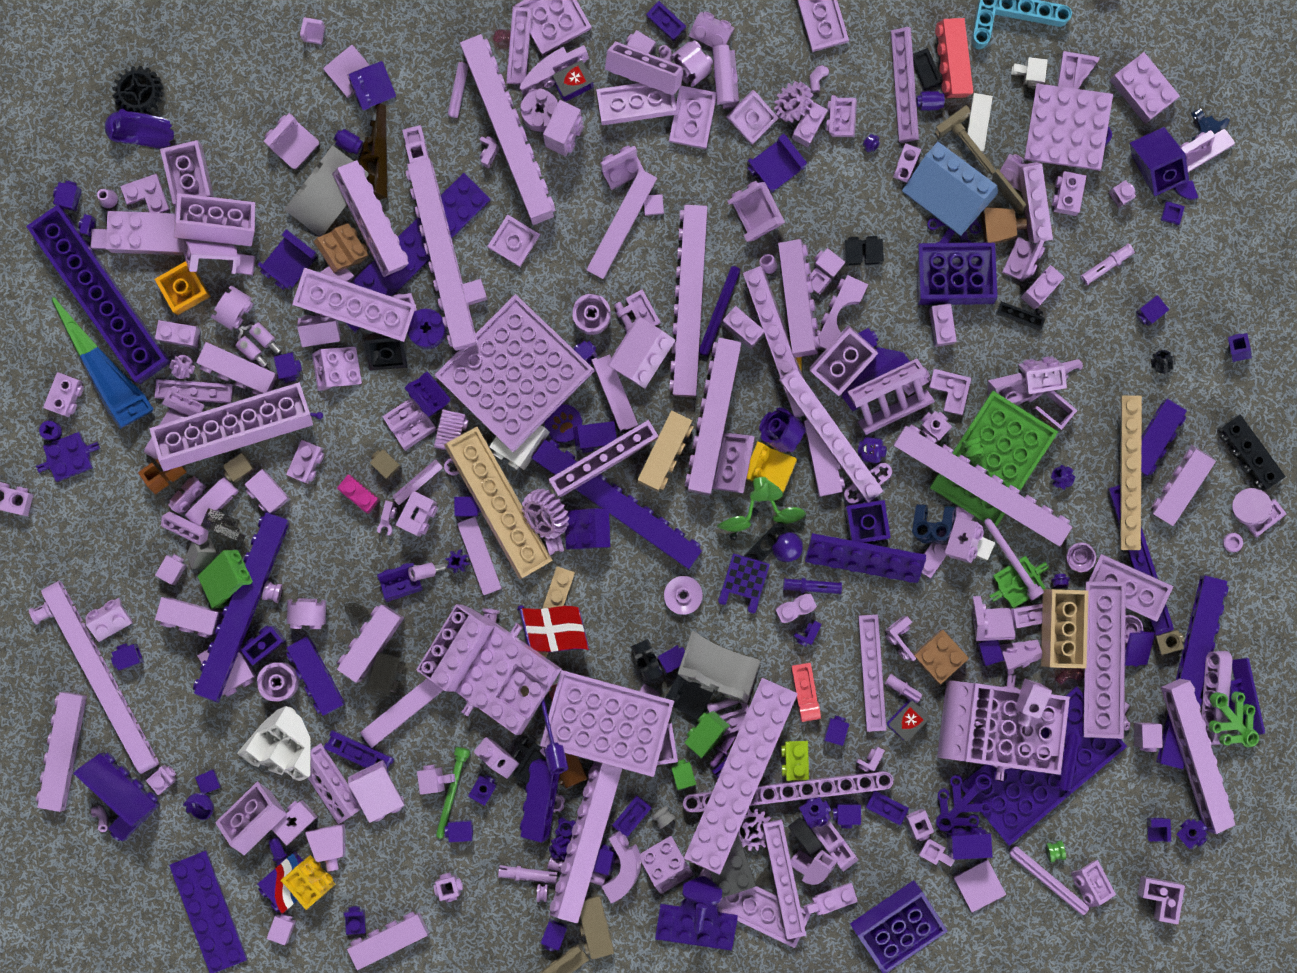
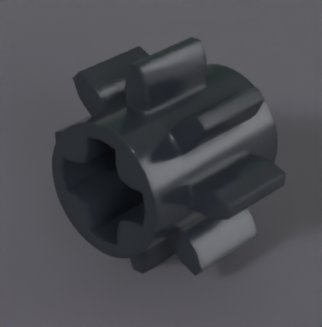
M1167 350L1157 351L1156 354H1153V359H1151V367L1161 374L1170 372L1174 369L1173 365L1176 364L1175 356H1171V352Z

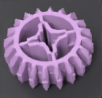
M542 488L532 491L524 498L522 511L525 514L523 517L527 519L526 523L530 524L531 529L533 528L536 534L539 533L542 538L554 539L565 532L569 525V517L566 515L568 511L564 509L565 505L560 502V499L556 498L555 493L551 494L550 490L546 491Z

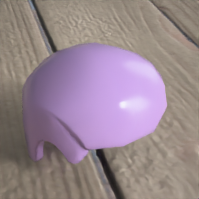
M1083 542L1076 543L1068 549L1066 558L1071 569L1081 573L1089 571L1094 567L1096 554L1089 544Z

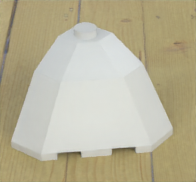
M285 706L276 710L259 726L237 753L253 766L259 767L261 764L269 767L268 770L280 775H283L285 772L292 776V779L298 781L310 776V736L302 718L291 707Z

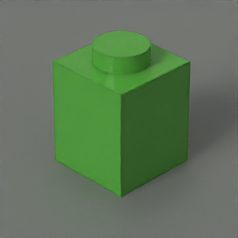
M685 759L674 762L675 765L671 766L677 789L680 790L697 785L690 761L686 762Z

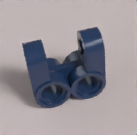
M917 504L912 528L914 536L921 543L934 542L947 545L956 520V507L945 506L942 522L931 523L927 522L928 505ZM922 529H928L925 535H920ZM947 530L945 536H938L940 531Z

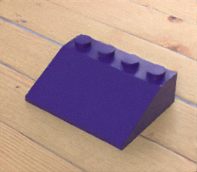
M919 243L917 271L918 305L994 304L998 298L995 243Z
M99 753L78 768L73 774L128 825L132 827L145 822L160 805L157 802L158 797L152 792L148 793L145 791L143 783L138 779L133 780L129 776V770L122 765L119 767L115 763L116 759L110 753Z
M914 880L850 923L882 973L889 972L948 932Z

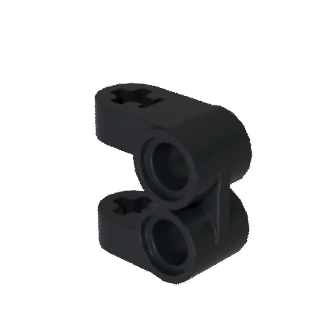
M648 639L630 646L645 682L663 675Z

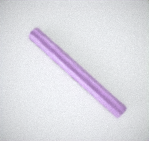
M1015 846L1010 851L1009 855L1079 914L1085 915L1088 912L1089 906L1021 849Z

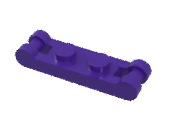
M331 730L329 734L331 737L323 748L365 768L376 764L379 758L384 761L387 766V773L389 772L388 767L395 758ZM337 740L342 741L340 748L335 746Z

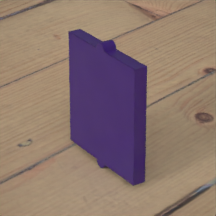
M1141 630L1140 632L1130 633L1125 651V666L1133 665L1137 667L1138 665L1148 664L1155 636L1154 632H1144Z

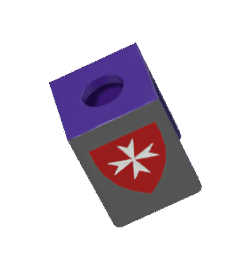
M582 60L553 75L555 85L564 102L594 88L593 80Z
M909 699L887 722V725L902 740L907 742L930 717L913 700Z

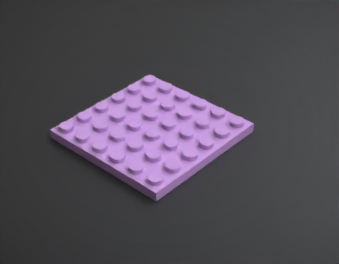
M515 294L476 333L478 345L460 349L435 376L514 452L595 370Z

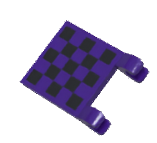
M733 553L718 602L725 605L729 592L751 598L747 609L750 613H756L770 564Z

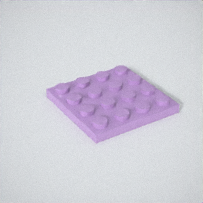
M1036 84L1024 160L1100 171L1113 94Z

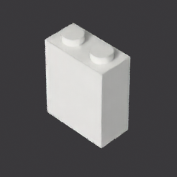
M540 425L514 452L497 436L489 447L494 450L493 455L497 458L509 460L508 464L516 470L519 467L525 470L550 432Z

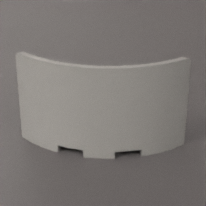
M332 145L284 210L315 234L322 236L347 205L332 174L338 167L354 161ZM365 170V177L367 178L369 173Z
M692 631L678 674L688 682L700 683L699 687L709 692L717 690L723 693L725 698L747 704L760 661L718 646L703 638L697 632Z

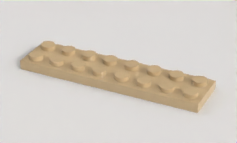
M478 427L444 444L519 580L553 561L539 535L535 533L533 528L531 529L529 523H526L527 519L523 517L525 514L522 511L523 507Z

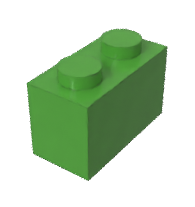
M714 711L701 715L698 719V726L696 728L693 727L686 736L688 738L684 742L701 758L711 752L730 727Z

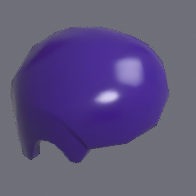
M791 532L778 536V541L772 548L774 556L781 562H792L798 559L803 552L802 540L797 534Z
M203 793L190 795L183 804L184 807L186 806V813H191L200 820H207L214 812V804L211 798Z

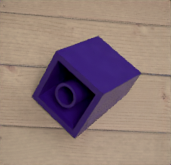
M1165 127L1130 142L1131 155L1154 197L1189 181L1186 154Z

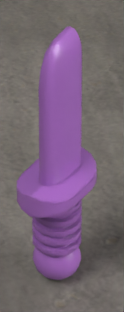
M739 731L729 733L720 747L716 746L715 749L718 751L710 762L711 767H716L722 756H728L727 750Z

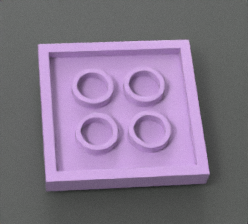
M523 0L514 5L515 7L532 8L530 35L542 56L592 29L577 0Z

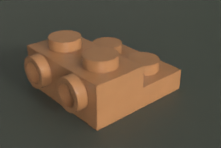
M348 223L334 228L332 232L317 237L314 240L317 248L334 273L359 264L368 256L366 245L359 241L357 231L351 228Z

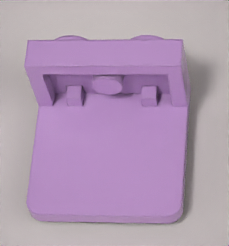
M288 113L287 116L284 115L279 119L278 125L274 130L271 129L267 132L264 142L291 168L298 169L319 146V141Z

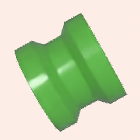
M980 437L962 442V446L966 449V457L985 452L984 448L980 445Z
M1057 841L1055 844L1046 843V851L1050 863L1055 862L1056 859L1066 860L1065 847L1062 841Z

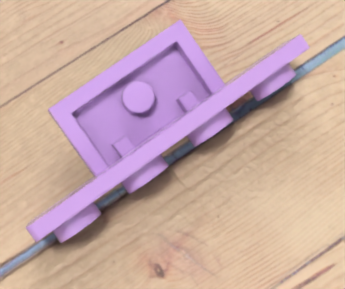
M1225 129L1215 135L1211 130L1207 133L1202 132L1196 136L1194 141L1190 143L1185 142L1180 147L1186 154L1188 172L1234 146L1235 142Z

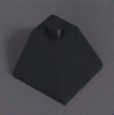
M376 332L364 338L370 371L408 368L406 338L403 342Z

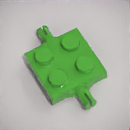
M1026 556L1020 558L1019 562L1033 583L1037 584L1038 587L1041 586L1042 589H1046L1041 581L1040 574L1049 569L1046 566L1047 563L1044 562L1035 568ZM1012 564L992 575L998 585V591L989 595L990 598H993L991 599L993 603L1004 597L1013 609L1030 599L1027 595V586Z

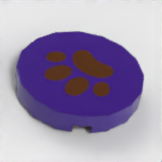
M561 404L545 420V428L550 432L548 435L558 442L574 440L573 428L582 425L580 413L574 407L566 404Z

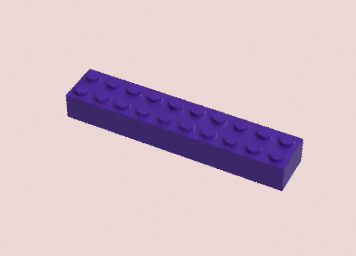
M57 204L26 226L134 382L138 384L143 383L171 363L61 206Z

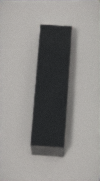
M1002 301L999 303L995 313L1038 331L1042 330L1046 319Z

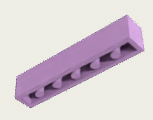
M357 160L338 167L332 175L383 277L402 270L409 264L407 254L402 251L399 245V238L393 233L388 217H385L382 211V204L376 199L373 193V186L365 177L364 168L359 165Z
M801 239L778 243L792 354L796 358L818 354L820 339L819 336H816L815 329H818L817 319L813 317V311L816 310L814 299L811 300L810 294L813 292L812 281L808 279L811 269L810 264L806 263V256H808L807 245H804Z
M647 420L548 479L549 484L559 499L655 442L659 436L650 421Z
M59 692V695L56 696L55 707L57 708L56 713L53 714L51 719V726L53 728L52 734L50 733L47 739L49 749L48 753L46 752L43 763L46 765L44 772L40 776L42 786L41 791H38L36 797L37 808L59 812L64 811L66 808L87 699L86 695Z

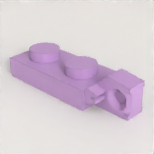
M848 883L815 895L812 898L813 903L803 907L805 913L811 914L816 912L817 915H823L858 901L852 883Z

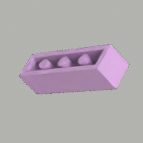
M170 511L162 516V527L198 545L207 541L209 530Z

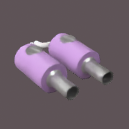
M259 322L255 325L241 326L239 328L240 334L238 335L239 341L235 346L251 362L256 360L263 368H266L268 363L260 356L262 351L246 336L242 338L241 336L243 330L251 327L249 333L264 348L270 347L278 355L282 350L274 343L275 337Z

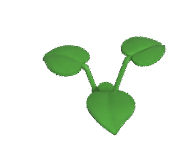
M758 477L753 480L754 491L750 493L751 502L747 517H732L717 524V527L730 532H739L751 526L749 520L751 519L754 501H770L777 514L773 516V520L777 523H794L805 517L806 513L803 509L797 507L786 508L782 511L778 510L774 500L783 496L781 489L770 482L768 478Z

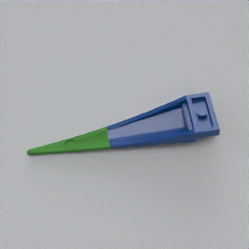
M52 297V302L108 414L111 415L119 429L152 413L154 409L144 393L116 367L73 320L56 298Z

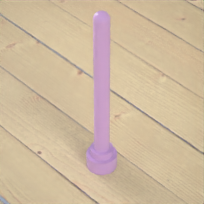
M987 518L984 522L1027 586V595L1031 601L1042 595L1044 590L1041 586L1038 587L1037 584L1033 583L993 521Z

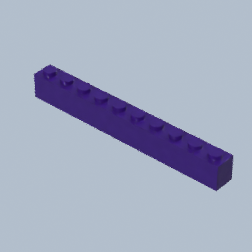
M552 439L549 442L544 440L532 457L534 461L554 475L577 463L574 460L576 456L567 450L565 453L558 449L560 445ZM601 474L575 489L602 509H609L610 515L688 570L702 552L700 549L701 545L693 539L688 541L684 538L685 533L678 528H675V530L671 529L668 526L670 524L662 517L659 519L652 515L654 511L647 506L642 508L637 505V499L631 495H628V497L623 495L620 487L614 483L612 486L606 483L607 478Z
M267 512L264 517L261 516L258 523L259 531L253 535L251 545H253L251 551L247 552L244 558L245 566L253 582L250 585H242L229 597L231 601L229 606H225L222 617L224 619L222 624H218L215 630L216 639L209 645L207 651L209 653L207 661L204 660L201 665L200 671L202 674L200 679H196L193 685L195 695L219 703L263 593L265 583L268 580L290 523L287 519Z
M1206 575L1200 576L1184 649L1176 680L1184 679L1191 681L1200 707L1202 704L1200 695L1204 689L1206 657L1208 653L1213 652L1215 649L1214 636L1220 628L1218 623L1219 615L1223 614V598L1227 596L1229 589L1227 586L1228 581ZM1168 713L1162 735L1163 748H1159L1156 763L1183 769L1185 764Z

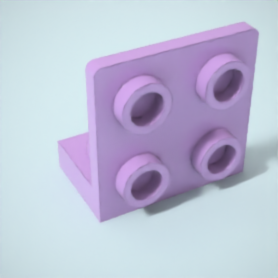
M626 146L620 150V153L614 156L610 154L604 157L601 162V171L611 190L635 179L640 169L644 171L637 157L635 146Z
M1018 237L1002 273L1022 282L1026 278H1030L1031 275L1033 276L1037 268L1035 262L1038 258H1041L1045 247H1042L1044 241L1040 240L1035 245Z
M356 347L320 349L312 353L318 391H324L331 387L359 385L362 383Z
M1044 357L1042 361L1030 359L1023 361L1022 364H1018L1019 369L1025 373L1028 394L1067 388L1065 366L1057 359H1054V357Z
M973 596L972 616L976 641L1015 639L1011 609H986V605L982 604L981 596Z
M902 616L885 630L887 633L885 637L892 645H897L899 648L897 652L904 660L915 661V656L897 635L907 632L910 629L909 625L912 623L908 616Z
M672 836L667 837L640 854L641 862L660 894L694 875Z

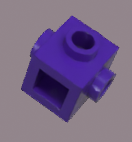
M820 797L811 798L806 801V804L799 807L810 829L816 826L821 827L831 819L829 812L832 810L827 801L823 802Z
M1187 819L1180 826L1182 829L1176 834L1189 849H1193L1196 845L1198 847L1202 846L1208 840L1206 836L1209 835L1206 832L1208 827L1201 820L1197 822L1196 819L1192 821ZM1195 829L1197 833L1195 836H1192L1191 832Z

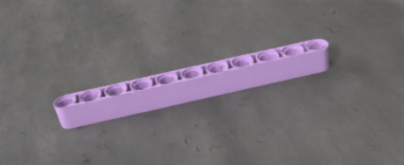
M57 581L42 589V595L134 766L142 774L157 766L159 761L157 757L154 758L156 755L149 742L145 741L146 737L139 724H136L137 720L130 707L127 708L128 704L121 691H118L119 687L112 674L108 673L110 670L103 657L99 656L100 652L93 639H90L92 637L85 624L81 623L83 620L76 607L72 606L73 602L66 589H63L64 585L61 581Z
M886 771L760 785L757 787L754 794L755 797L751 801L750 806L886 790L893 785V777ZM880 776H888L889 780L886 785H880ZM863 777L869 779V785L865 788L860 786V780ZM849 780L850 787L847 790H842L840 787L841 781ZM824 782H830V791L823 792L821 785ZM805 784L812 786L810 794L802 793V787ZM787 786L793 789V793L789 797H785L782 793L783 789ZM766 789L773 790L774 795L771 799L764 798L763 792ZM713 791L686 795L683 799L685 810L688 812L704 811L707 806L705 800ZM689 798L697 800V805L694 808L687 807L686 801Z

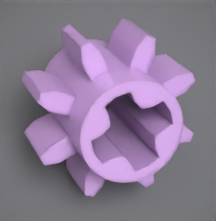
M180 355L178 357L175 356V359L171 360L169 368L172 369L171 373L176 378L184 379L186 377L189 378L190 374H193L195 366L192 365L193 361L188 356Z

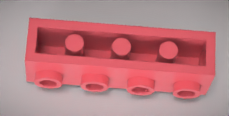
M965 18L943 19L935 27V34L938 37L937 52L940 55L941 62L939 69L943 79L942 91L945 99L964 98L973 93Z

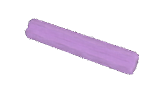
M458 63L448 110V116L452 118H458L469 67L467 63Z

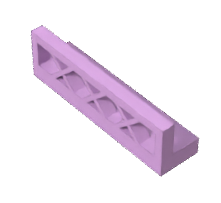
M610 354L599 359L596 357L592 359V363L620 433L638 426L617 371L607 365L611 359Z
M322 744L311 749V767L308 779L339 825L362 808ZM316 776H319L321 783L318 782ZM327 792L331 794L332 799L328 797ZM338 808L341 809V811L344 814V817L340 815V813L338 812Z

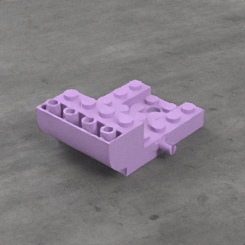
M456 604L416 670L444 691L456 692L461 695L467 702L462 711L464 715L469 716L472 709L477 707L515 735H521L560 673L561 668L517 637L523 628L518 623H515L512 631L508 632L487 616H483L467 606ZM523 686H527L529 689L526 697L521 694Z
M1008 675L1007 686L1004 687L946 681L937 758L992 765L997 768L995 780L1004 781V770L1009 768L1061 775L1070 697L1051 694L1041 718L1032 717L1029 727L1018 723L1021 712L1015 709L1021 691L1015 687V675ZM1045 727L1050 731V735L1046 739L1041 736V730Z

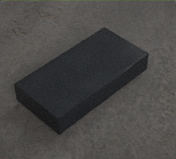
M926 48L914 53L913 65L924 90L942 84L943 81L929 49Z

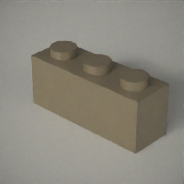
M600 894L587 897L584 900L580 914L582 924L579 927L581 935L586 936L587 943L584 944L586 955H590L592 960L614 954V947Z

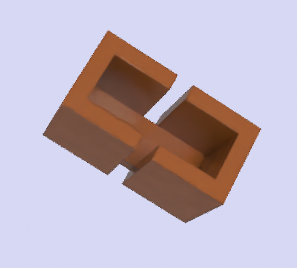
M153 463L138 472L147 487L154 494L167 487L169 480L174 482L187 473L183 466L163 472Z

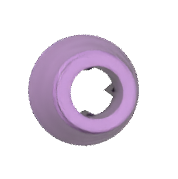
M100 189L97 192V197L102 207L112 208L117 204L118 197L114 191Z

